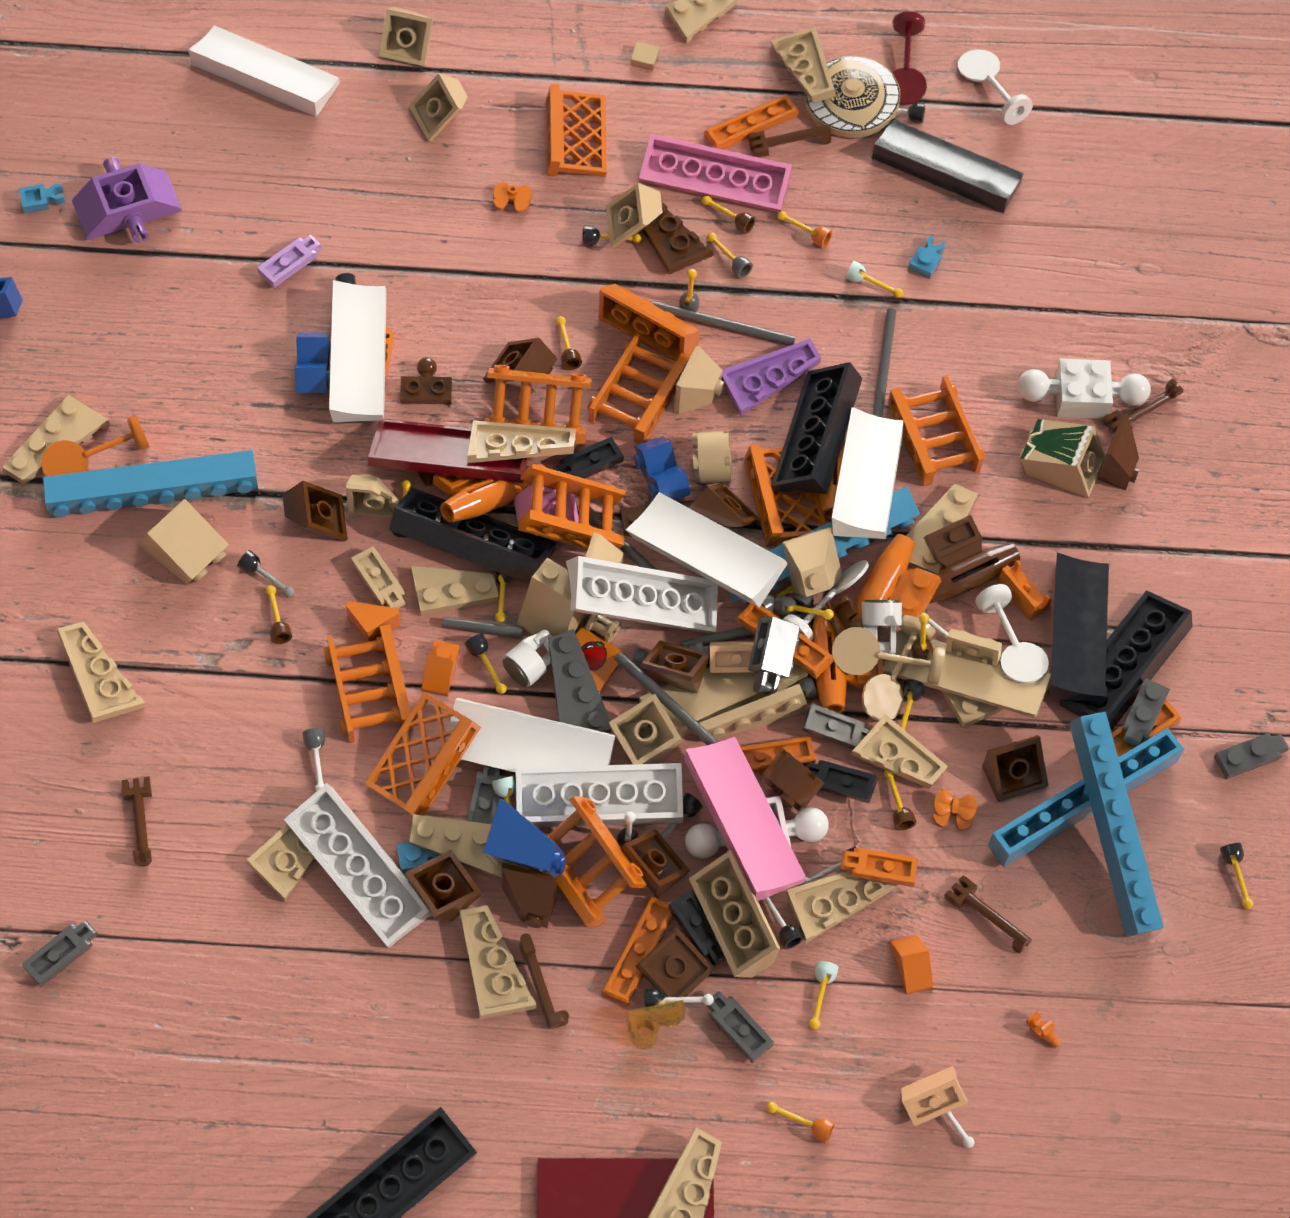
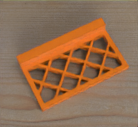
M550 83L546 97L547 176L557 177L558 172L606 177L605 95L560 90L559 84ZM563 99H570L576 105L570 109L563 103ZM588 102L599 103V108L593 111L586 104ZM581 108L588 116L581 119L574 112ZM568 116L577 123L571 128L563 121ZM593 119L600 127L593 130L586 123ZM580 127L589 134L583 139L575 132ZM569 135L577 142L572 147L564 141ZM592 138L600 144L595 150L587 143ZM581 146L589 153L584 158L575 152ZM570 155L577 163L575 165L564 164V158ZM594 157L601 164V168L592 167L587 162Z
M760 444L749 446L744 461L766 547L776 546L778 541H788L812 531V529L805 525L809 518L818 523L819 527L825 525L826 520L822 514L818 493L797 491L800 493V496L794 500L784 492L776 493L772 489L771 479L775 475L776 468L766 463L765 457H773L779 461L783 448L761 449ZM803 496L813 502L814 507L811 511L799 503ZM779 498L791 505L787 512L777 506L776 501ZM794 508L806 515L802 523L789 515ZM786 520L797 527L795 532H784L782 523Z
M424 691L365 784L412 815L425 816L481 727ZM430 701L435 704L436 715L423 718L422 710L427 702ZM454 716L459 719L453 730L445 732L444 718ZM438 720L440 733L427 737L425 724ZM420 726L422 738L409 741L407 733L410 728ZM441 739L442 748L439 753L430 755L428 742ZM423 743L425 757L412 760L410 747ZM405 748L407 761L394 765L392 756L397 750ZM426 762L427 771L425 775L415 778L413 765ZM408 767L410 780L397 783L395 770ZM390 772L392 785L380 787L375 784L382 773ZM411 785L412 795L407 803H404L399 798L398 788ZM393 790V795L387 791Z

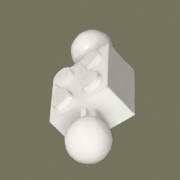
M1060 358L1055 379H1049L1044 372L1032 369L1024 372L1018 381V391L1028 401L1036 402L1045 398L1048 393L1056 394L1057 417L1103 419L1110 413L1113 405V396H1119L1128 405L1137 406L1143 404L1149 398L1151 392L1149 381L1140 374H1129L1120 382L1112 381L1109 360Z
M781 797L766 798L790 846L789 836L797 835L801 840L813 843L821 840L827 834L829 822L827 816L820 809L808 807L798 812L795 819L785 820ZM705 823L691 827L685 837V845L688 852L699 859L710 858L718 851L719 847L726 846L719 830L717 831L713 826Z

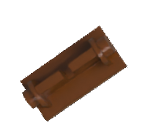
M847 595L841 596L837 604L826 603L827 609H831L834 613L833 618L830 620L834 623L838 635L851 627L863 628L860 618H855L852 621L858 613L853 600Z

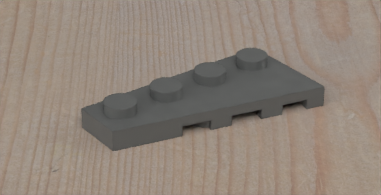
M574 629L548 638L558 722L600 732L611 731L609 716Z

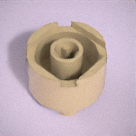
M729 431L693 433L695 453L693 455V466L696 484L732 482Z

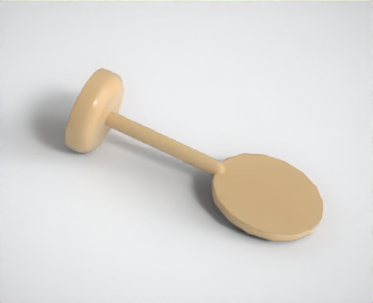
M909 615L902 616V625H899L901 630L909 636L900 655L905 657L908 656L915 640L920 639L921 633L919 619ZM926 623V639L931 641L936 631L929 623ZM897 662L891 676L887 674L875 675L864 685L862 705L871 719L879 722L885 714L889 718L894 719L901 711L903 692L896 679L904 663Z
M861 627L848 628L835 638L832 646V656L836 665L843 672L851 675H862L871 671L877 664L878 659L929 667V682L931 684H939L945 652L943 647L934 648L931 661L880 652L877 638L869 630Z

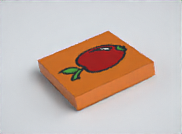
M581 627L576 636L600 694L620 666L614 660L616 655L620 652L625 655L626 653Z

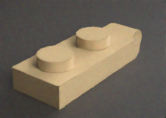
M374 546L351 557L352 565L380 606L386 604L387 607L400 608L405 605L402 597L405 594L403 588Z

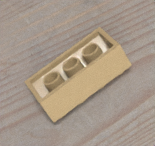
M729 850L690 877L689 881L734 977L753 978L774 964L780 947L734 851Z

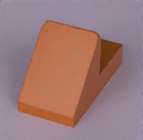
M434 640L431 653L427 654L422 692L425 691L448 697L460 653V645Z

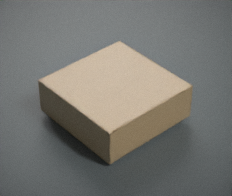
M637 41L631 57V65L653 70L660 47Z

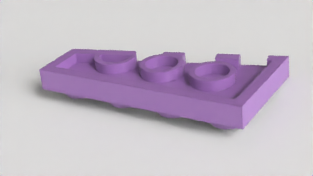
M807 339L724 369L722 381L725 382L724 387L738 413L742 416L820 364L821 356L812 340Z

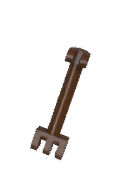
M828 124L765 138L764 131L749 134L747 138L750 142L752 156L760 158L769 156V147L821 136L822 144H829L831 142V132Z
M1174 378L1169 380L1166 384L1165 392L1127 413L1130 423L1182 394L1184 389L1181 386H1177L1178 382ZM1115 410L1105 416L1102 421L1105 425L1113 422L1109 429L1111 432H1115L1121 421L1122 414Z
M150 776L144 777L145 787L141 788L139 778L133 779L134 789H129L128 779L122 780L124 800L132 799L137 843V850H133L135 864L142 867L148 866L152 862L151 849L148 848L144 797L152 796Z
M962 876L958 880L961 885L955 883L951 887L953 892L948 890L944 894L945 898L958 909L965 902L1013 938L1012 948L1020 954L1025 946L1031 943L1032 939L976 897L974 893L977 891V885L966 876Z
M527 933L522 934L520 937V950L524 962L526 961L548 1028L554 1029L565 1026L569 1021V1013L565 1010L555 1012L535 954L536 949L532 938Z

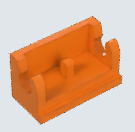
M1017 560L1012 569L1008 565L1002 569L998 584L1009 587L1012 595L1011 599L1031 621L1051 608L1052 599L1048 595L1044 597L1021 571L1022 564Z

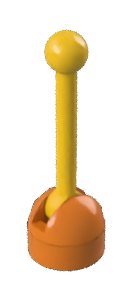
M780 211L777 215L779 220H786L811 233L813 242L822 248L828 245L832 237V230L820 226L812 229L787 216L784 211Z
M769 1102L766 1106L769 1113L776 1112L810 1127L815 1139L825 1144L828 1142L834 1129L835 1122L829 1119L820 1118L811 1122L779 1108L775 1102Z

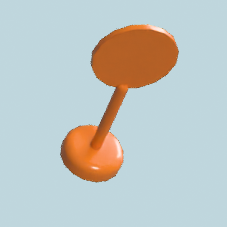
M132 415L127 419L131 430L130 433L87 451H84L80 445L73 441H57L47 447L43 453L41 465L45 476L88 471L89 456L134 438L141 450L150 447L136 415Z

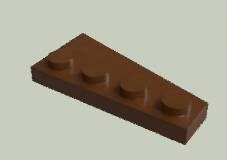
M661 201L663 213L642 230L668 274L712 257L713 250L708 245L705 246L695 232L688 230L683 225V221L677 215L674 216L668 210V206Z

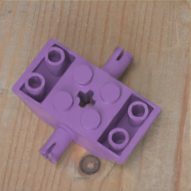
M111 157L113 166H111L109 158H107L103 162L107 173L91 178L72 199L87 240L129 228L134 242L140 243L139 234L143 241L149 236L143 223L182 211L166 171L140 163L121 169L116 157Z

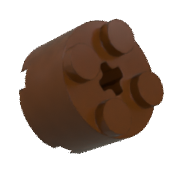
M785 749L779 752L760 778L778 795L783 791L780 796L797 811L805 808L825 784Z

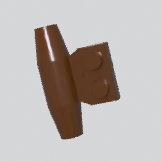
M971 515L923 537L934 560L945 567L936 574L940 576L941 583L930 603L962 595L997 578L1001 574L1002 569L1007 565L1011 568L1017 560L1020 561L1019 551L1013 543L982 550V536Z

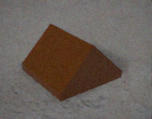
M659 641L642 662L641 669L654 682L698 693L710 654Z
M1039 735L987 751L982 767L998 801L1049 786Z
M656 829L625 843L621 847L631 863L640 868L643 873L642 878L647 884L646 886L656 898L690 872L689 868Z
M452 850L404 874L433 918L437 920L453 921L460 915V910L467 909L482 894Z

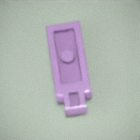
M312 235L304 240L298 238L258 266V274L275 288L317 257V252L322 248V244Z

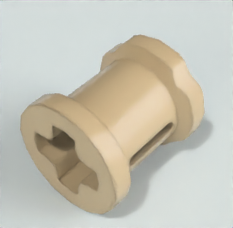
M592 614L587 622L586 630L590 632L593 630L610 643L618 633L621 623L617 620L613 622L605 616Z

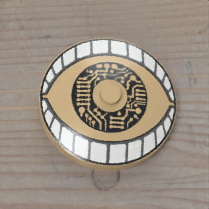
M841 57L826 62L836 96L813 103L805 93L806 110L817 126L829 124L831 134L845 138L866 137L886 128L891 120L895 118L900 103V89L894 75L880 63L863 57Z

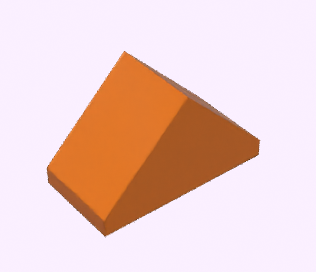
M347 601L346 603L348 619L366 642L376 640V637L381 636L380 626L390 624L391 630L400 626L399 608Z
M914 935L890 941L906 995L932 989L933 979L929 950L920 938Z

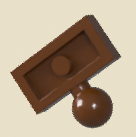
M424 357L419 360L417 371L422 377L401 376V404L452 403V377H432L437 371V364L432 358Z

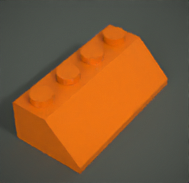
M617 284L603 286L600 289L598 319L632 338L636 332L640 333L641 343L671 360L677 361L681 353L690 356L695 347L698 346L700 331L692 324L679 320L672 313L661 310L654 306L651 301L644 300L633 294L629 289L622 288Z

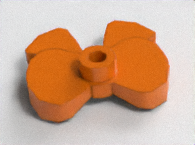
M500 182L494 188L493 204L497 209L504 210L508 201H514L517 213L524 212L529 208L532 200V191L528 185H522L517 188L515 185L509 186L506 182Z
M941 790L934 799L935 813H933L932 817L936 824L943 827L946 825L950 814H956L957 828L959 830L967 829L973 824L971 819L977 810L976 798L972 794H967L960 799L953 798L948 790Z

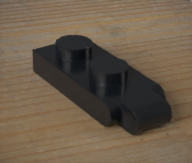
M611 436L561 459L560 465L556 466L553 470L585 479L623 462L624 456Z
M819 760L818 764L807 762L806 767L825 783L820 790L870 803L878 781L877 775Z
M693 890L669 904L668 909L691 943L705 958L708 957L714 966L726 959Z

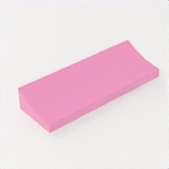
M650 134L639 182L779 213L782 209L791 177L792 165Z
M732 737L711 745L686 749L684 761L728 850L734 851L757 901L804 883L806 876L736 738Z

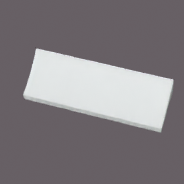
M213 26L200 42L189 49L191 65L314 117L318 116L340 84L339 77L217 26Z
M333 280L329 410L333 423L384 420L387 293L385 286H362Z
M852 407L832 514L833 536L886 539L904 429L903 421L877 417Z
M658 492L640 517L626 529L636 541L757 607L761 606L788 564L785 559Z
M582 556L566 561L571 588V611L707 634L716 633L718 585L708 579Z
M455 699L453 709L481 727L461 760L516 772V768L609 765L616 735L465 699ZM454 716L451 717L448 731L455 728L459 719Z
M681 763L516 768V810L536 827H558L576 811L569 800L571 797L576 796L590 799L597 808L595 812L605 825H627L624 818L627 812H633L636 816L632 825L683 823ZM582 819L576 826H587V825H586V823L584 822V820Z
M327 783L284 819L387 947L390 948L408 932L432 916L402 871L333 787Z

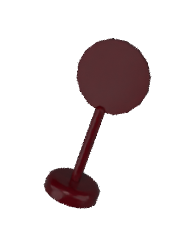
M901 12L893 18L892 25L898 34L905 36L904 68H899L893 71L892 74L897 80L900 89L899 105H910L921 100L927 89L926 78L922 72L915 68H910L911 36L920 34L924 30L925 18L916 12Z

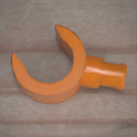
M1038 1010L1026 1020L1031 1031L1039 1038L1045 1039L1053 1048L1061 1044L1056 1038L1057 1035L1053 1032L1055 1026L1050 1019L1044 1023L1040 1018Z

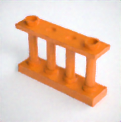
M636 332L633 339L627 340L622 351L623 355L598 395L592 396L587 409L589 410L590 422L594 423L599 413H602L633 427L632 430L635 431L634 442L641 444L646 442L676 393V385L690 356L681 353L677 361L673 360L671 362L641 348V334ZM636 356L667 370L668 375L665 380H658L629 365ZM625 375L656 389V395L654 398L650 397L647 399L617 384L622 376ZM611 394H614L644 408L645 413L642 418H635L607 405L606 402Z
M494 365V368H489L487 378L496 379L493 415H490V418H485L484 421L576 428L575 443L585 444L587 429L581 428L579 424L582 389H590L592 379L586 378V375L581 373L562 376L509 370L510 367L506 365ZM506 380L521 381L518 418H515V421L505 420L503 416ZM531 383L547 384L544 420L541 421V424L530 423L531 420L528 419ZM557 385L572 387L569 423L566 426H558L554 422Z
M948 375L942 377L940 389L908 398L903 395L900 387L890 390L888 405L894 419L903 421L902 438L922 486L933 484L937 470L971 462L975 473L980 472L982 463L985 460L984 450L981 446H978L958 401L957 388L955 384H951ZM942 399L948 411L921 418L913 417L910 412L911 407ZM953 420L957 430L956 432L929 439L921 438L919 428ZM962 441L966 450L965 453L938 460L930 459L928 449Z
M531 464L521 474V480L533 483L532 508L519 520L518 530L585 549L589 548L593 533L596 532L618 549L624 546V536L612 531L613 506L625 496V490L618 489L613 485H605L549 469L541 464ZM543 486L556 490L555 516L545 514L542 511ZM566 493L579 496L578 523L566 518ZM590 500L602 503V529L589 525Z
M390 624L380 626L381 636L376 637V640L335 648L333 638L329 636L327 637L328 647L323 648L326 664L332 663L344 718L339 719L342 735L348 734L349 743L355 742L354 729L395 721V723L401 722L402 726L411 713ZM379 650V653L384 652L386 659L381 660L382 663L340 672L338 658ZM379 674H384V676L390 675L391 683H388L387 687L345 695L343 682ZM390 697V700L395 699L397 707H393L391 711L350 718L349 705Z
M573 796L569 800L576 811L550 834H544L557 844L582 819L591 830L583 840L564 856L566 858V866L563 874H558L557 884L584 924L588 927H600L607 921L602 913L603 907L628 885L631 888H644L647 884L642 878L643 873L640 868L631 863L595 812L597 810L595 804L588 798ZM598 841L607 854L581 877L576 876L572 870V864ZM614 863L622 876L596 899H593L587 892V886Z

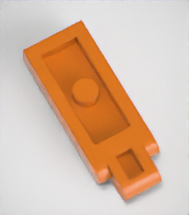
M854 848V852H842L840 868L845 871H851V876L855 878L914 887L918 857Z

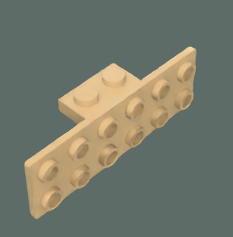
M950 629L947 643L933 639L930 641L933 650L936 647L945 648L938 685L929 682V667L904 663L897 677L904 680L914 679L922 682L924 686L1033 718L1038 714L1051 680V674L1046 673L1042 679L1034 683L1022 684L1014 682L1001 669L1002 643L955 629ZM899 630L896 635V655H901L909 639V636L902 630ZM911 648V650H910V652H909V654H908L907 657L913 658V657H912V648ZM886 660L883 665L884 674L891 676L897 662Z

